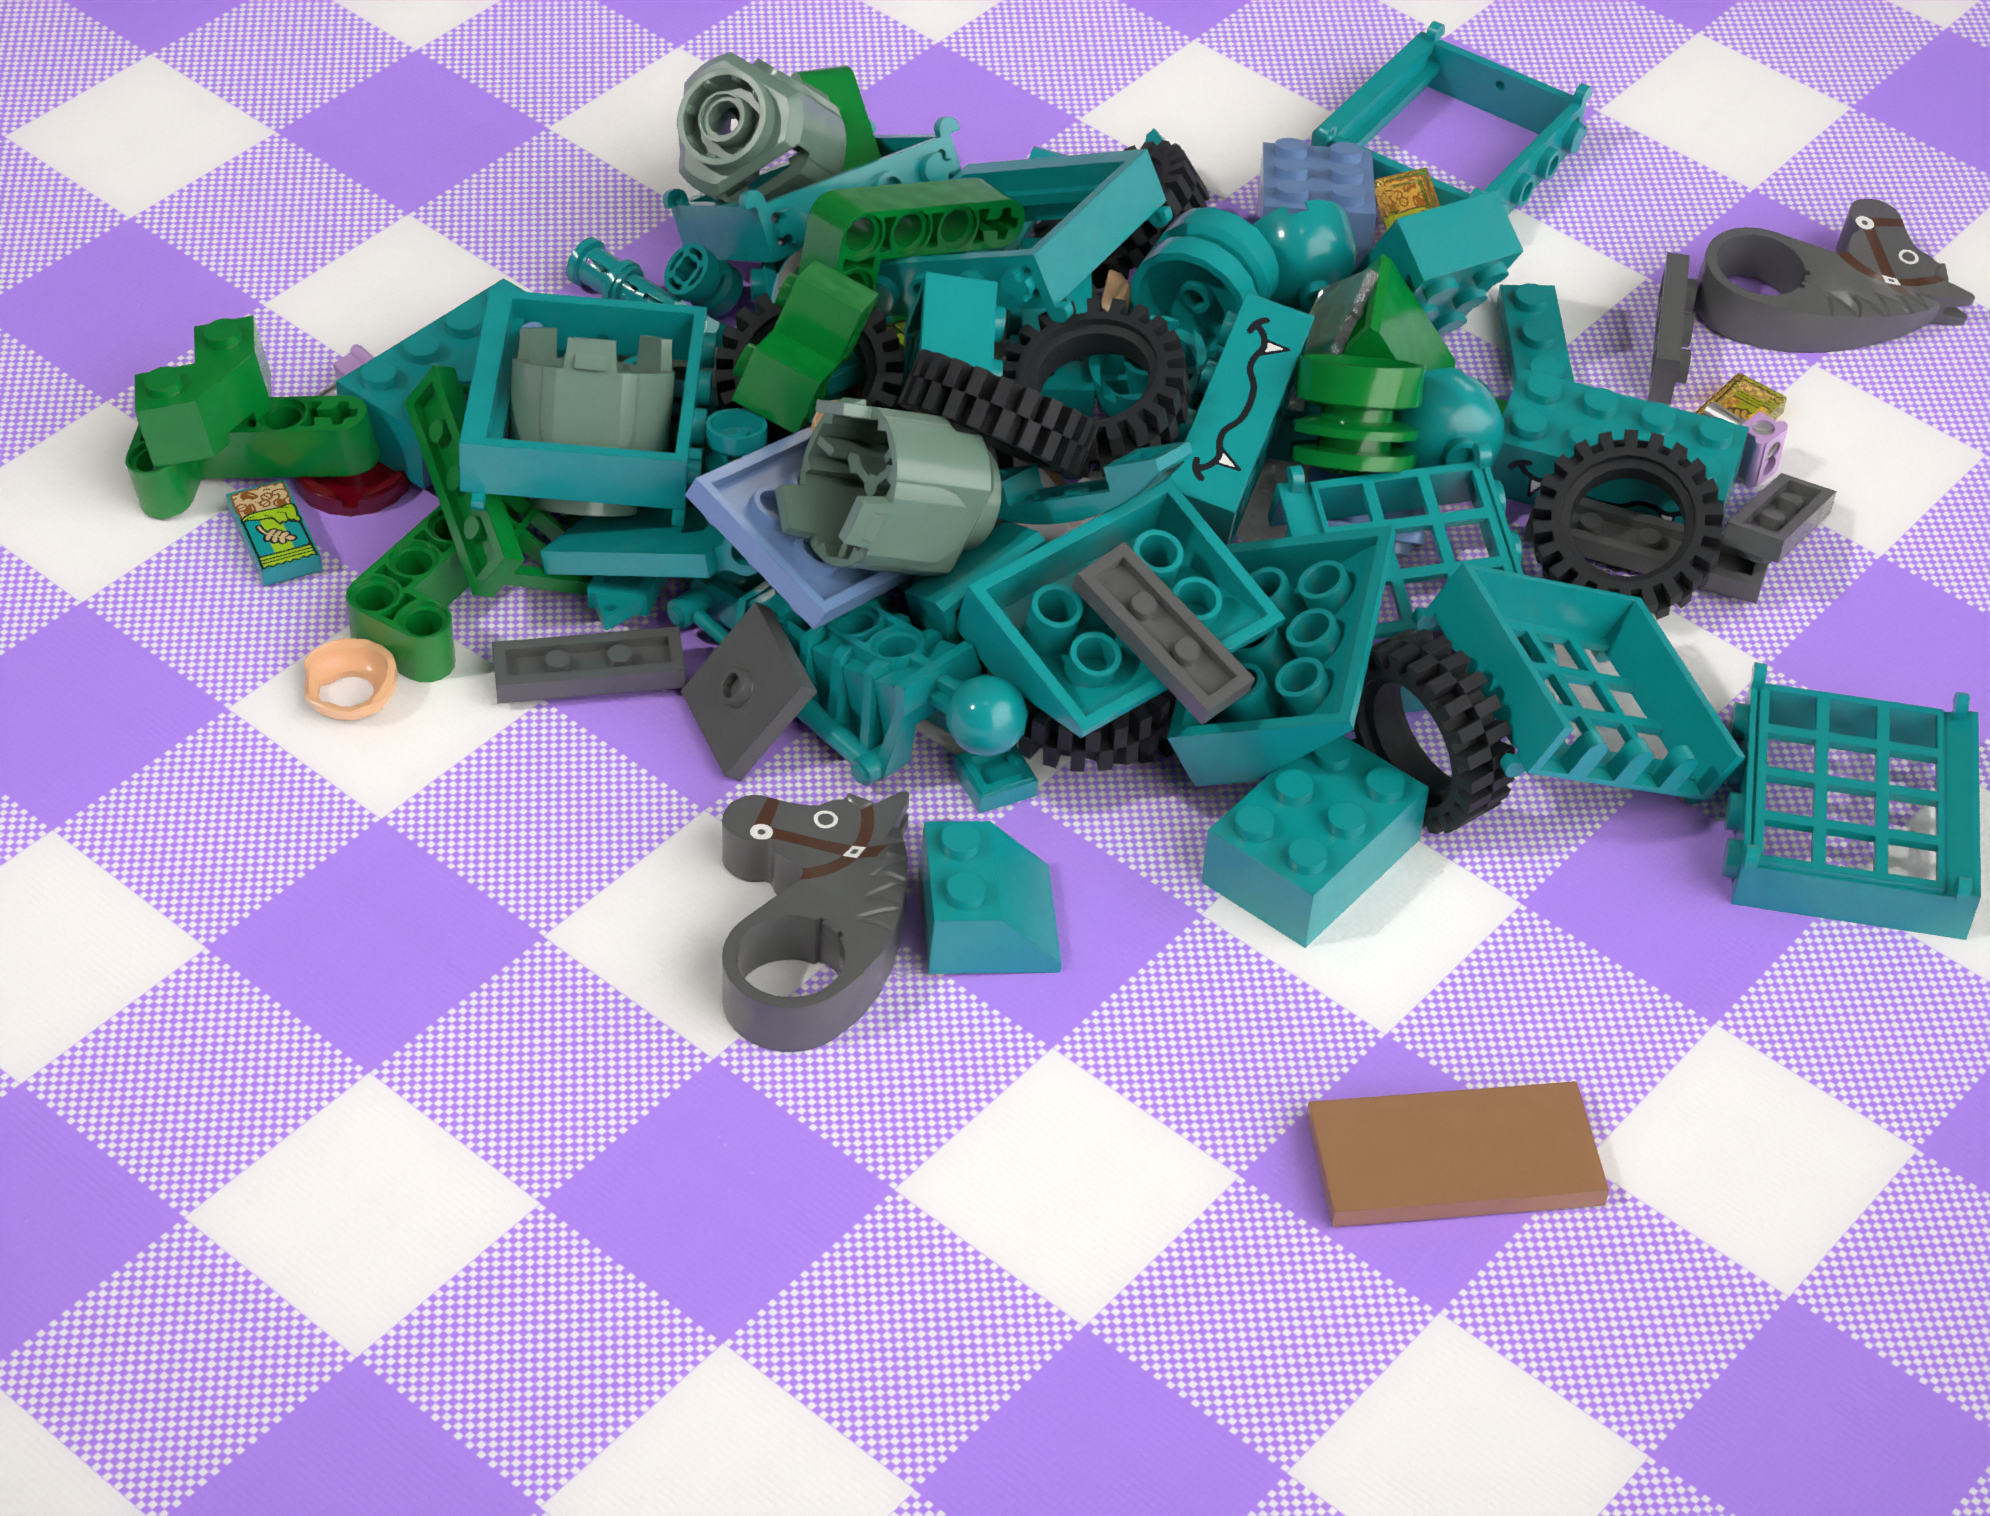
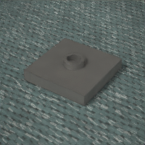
M754 602L683 687L681 693L724 776L741 781L817 693V690L773 610L768 606Z

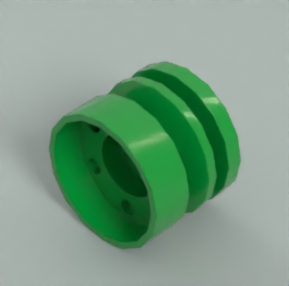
M1344 354L1299 355L1295 395L1306 401L1322 405L1321 414L1294 418L1292 428L1295 431L1318 435L1319 438L1318 440L1291 442L1289 458L1299 463L1321 468L1325 472L1349 476L1402 472V470L1416 469L1417 453L1404 448L1393 447L1391 442L1415 441L1419 439L1420 430L1412 425L1394 421L1393 415L1394 410H1409L1422 406L1426 366L1409 361Z

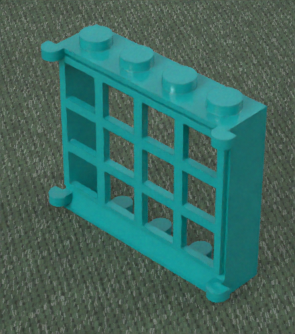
M1488 442L1474 443L1472 447L1475 457L1474 462L1313 481L1310 483H1305L1302 466L1295 465L1288 466L1286 469L1289 482L1277 483L1267 517L1270 527L1287 525L1285 538L1390 525L1393 526L1396 534L1431 530L1441 564L1400 569L1393 548L1385 586H1390L1400 620L1377 623L1373 639L1388 638L1411 628H1415L1416 632L1420 631L1412 620L1413 611L1405 588L1406 583L1444 578L1447 581L1462 563L1524 575L1521 567L1522 546L1520 537L1515 530L1509 529L1505 517V491L1501 481L1493 479L1490 470L1492 452ZM1471 501L1474 509L1441 513L1439 505ZM1424 508L1426 515L1385 520L1383 513ZM1368 515L1370 522L1329 527L1327 521L1328 519ZM1479 523L1489 557L1455 561L1446 528ZM1439 624L1429 629L1432 632L1442 630ZM1517 637L1531 661L1536 662L1523 639ZM1541 641L1558 666L1554 644ZM1401 686V697L1405 713L1426 710L1423 704L1409 690Z
M1462 563L1455 573L1448 578L1444 587L1427 608L1417 607L1412 613V620L1419 630H1429L1439 624L1446 638L1452 642L1451 646L1454 651L1462 650L1471 659L1467 668L1468 674L1471 675L1480 670L1488 680L1480 690L1486 699L1496 694L1502 707L1494 711L1493 715L1496 720H1508L1512 734L1508 735L1507 738L1513 748L1518 749L1516 754L1505 753L1500 760V766L1507 777H1517L1526 771L1528 774L1684 797L1688 804L1693 805L1703 800L1708 801L1745 758V755L1640 597ZM1517 637L1523 639L1536 662L1531 661ZM1541 641L1564 645L1578 669L1557 666ZM1583 649L1590 650L1599 663L1610 661L1619 676L1598 673ZM1543 679H1548L1563 704H1558ZM1568 683L1589 686L1605 711L1583 708ZM1610 690L1632 694L1646 718L1625 715ZM1570 721L1574 722L1581 732V735L1572 745H1568L1565 742V739L1574 730ZM1595 726L1617 729L1625 742L1624 746L1618 752L1610 751ZM1637 733L1658 736L1669 753L1663 760L1653 758L1654 755L1647 743Z
M1754 662L1745 704L1734 703L1729 725V733L1734 740L1739 741V748L1745 755L1744 760L1726 779L1727 784L1737 785V792L1729 793L1724 819V829L1735 831L1734 839L1728 838L1726 841L1722 863V876L1733 878L1731 904L1966 940L1981 899L1978 712L1968 711L1970 694L1956 692L1953 698L1952 712H1944V709L1765 683L1768 665ZM1768 739L1814 746L1813 773L1767 766ZM1829 748L1875 755L1874 782L1828 775ZM1889 757L1935 764V791L1890 785ZM1766 782L1813 789L1812 817L1765 810ZM1827 792L1874 798V826L1827 819ZM1889 800L1935 807L1936 835L1890 829ZM1764 826L1812 833L1811 862L1764 855ZM1826 835L1874 842L1873 871L1826 864ZM1889 845L1935 851L1936 880L1889 874Z

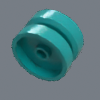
M1215 207L1192 208L1172 220L1156 245L1153 246L1132 276L1130 297L1134 308L1138 303L1149 308L1150 315L1157 316L1159 314L1160 316H1169L1179 320L1180 329L1189 332L1193 336L1194 330L1197 331L1203 338L1208 358H1215L1220 347L1217 345V339L1227 312L1231 311L1238 314L1247 292L1270 300L1278 287L1279 266L1273 248L1256 227L1239 215Z

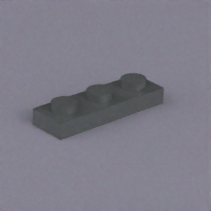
M1667 252L1658 294L1648 401L1671 405L1675 382L1686 384L1691 350L1681 349V347L1689 348L1695 315L1685 312L1692 313L1698 283V279L1688 278L1690 255Z
M1781 473L1727 521L1721 544L1738 549V554L1741 557L1752 562L1779 563L1831 513L1837 491Z
M1123 542L1076 574L1072 588L1201 725L1249 693L1255 678L1126 542Z
M679 626L492 642L497 704L683 688L686 685Z

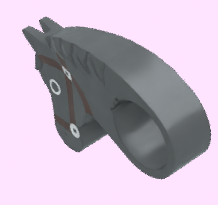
M1858 199L1849 208L1836 245V252L1761 228L1743 227L1720 233L1712 239L1707 247L1697 278L1694 308L1699 317L1710 328L1730 339L1758 348L1781 352L1825 353L1850 350L1896 339L1918 330L1926 324L1963 325L1966 322L1967 315L1957 307L1972 305L1975 296L1971 292L1948 282L1946 264L1936 262L1931 256L1920 251L1914 245L1907 233L1901 215L1895 208L1876 199ZM1743 276L1754 278L1769 284L1781 294L1763 295L1750 292L1737 286L1727 277Z
M908 792L897 793L877 803L848 793L844 799L832 800L820 805H802L762 795H748L731 802L725 809L722 818V862L725 868L732 875L742 880L769 882L777 895L740 921L729 933L723 947L722 1001L724 1013L733 1029L747 1041L766 1049L782 1052H798L820 1047L837 1038L861 1019L880 995L897 957L906 910L908 857L903 835L908 828V814L906 813L909 807ZM779 960H800L816 964L819 961L832 968L838 974V977L826 988L800 997L771 995L755 988L745 979L756 968Z

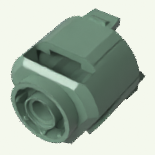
M732 52L717 56L699 67L684 83V95L677 115L680 148L679 173L693 188L723 203H739V197L743 191L754 190L749 185L759 178L760 169L791 149L798 152L788 158L791 166L755 189L764 195L765 201L841 173L846 154V132L839 112L840 108L829 101L827 94L806 82L804 85L759 58L751 64ZM731 119H737L738 124L731 131ZM775 213L771 215V221L773 223L776 221Z
M521 327L518 358L512 359L508 439L669 453L675 371H672V339L640 335L637 364L617 362L616 340L569 336L565 358H558L557 328ZM532 497V507L565 514L631 516L637 514L638 506Z
M845 397L838 401L817 399L815 412L825 414L818 422L808 442L802 462L800 483L781 484L775 489L782 533L809 539L815 553L823 561L833 566L927 577H941L949 574L956 565L962 551H971L979 547L987 539L998 517L1002 488L998 465L980 434L956 431L943 416L866 406V400Z

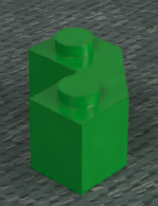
M814 260L799 275L791 272L785 279L775 300V305L782 308V311L774 329L757 346L749 342L735 365L733 375L738 377L740 382L732 397V401L792 433L802 430L816 414L817 399H825L827 395L826 388L832 375L836 372L840 363H846L856 346L879 293L817 260Z
M253 315L236 319L222 318L209 324L194 326L195 363L177 367L164 366L150 372L134 375L135 414L154 468L215 457L231 443L228 433L246 418L257 421L272 409L271 371Z

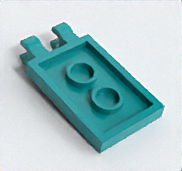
M638 507L637 514L631 516L585 515L540 551L544 574L710 578L717 571H732L742 576H751L756 574L757 571L749 565L741 553L718 529L705 519L704 515L696 507H686L684 527L671 526L673 509Z

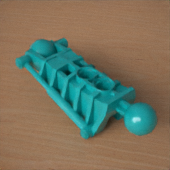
M717 571L710 578H693L691 589L667 604V613L673 624L684 629L695 623L719 644L729 634L719 623L732 630L754 602L770 607L817 690V693L796 717L851 763L853 778L864 786H869L875 781L884 780L910 762L916 724L924 719L949 733L952 739L967 753L989 758L1010 751L1025 733L1028 710L1021 692L1005 678L986 674L982 675V667L973 645L966 641L958 645L944 641L941 633L932 628L920 631L912 626L909 617L901 613L891 615L882 610L875 598L813 630L802 617L792 610L787 601L759 572L751 576H742L732 571Z

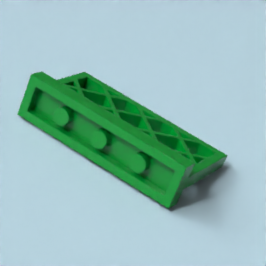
M434 364L404 401L472 595L493 598L504 585L588 595L587 587L594 575L544 574L540 551L546 545L526 530V526L530 522L552 541L568 529L546 511L532 507V500L529 497L486 494L485 510H471L472 492H460L459 441L471 385L460 384L454 367ZM508 415V421H507L506 432H505V436H506L507 438H508L509 415ZM504 502L524 517L520 523L508 515ZM560 513L565 517L569 528L585 516ZM521 550L539 563L541 568L522 565L525 559Z

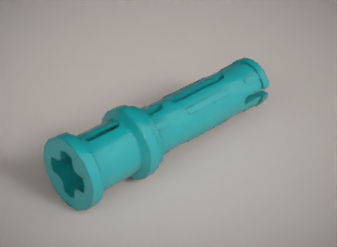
M594 237L586 238L579 243L568 260L566 267L568 280L578 286L587 285L602 294V298L674 304L675 301H682L644 278V273L639 264L630 259H618L606 251L603 242ZM588 259L592 260L590 265L587 263Z

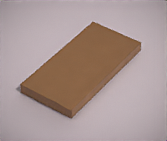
M1577 1081L1308 1102L1306 1118L1332 1227L1606 1205L1609 1188Z

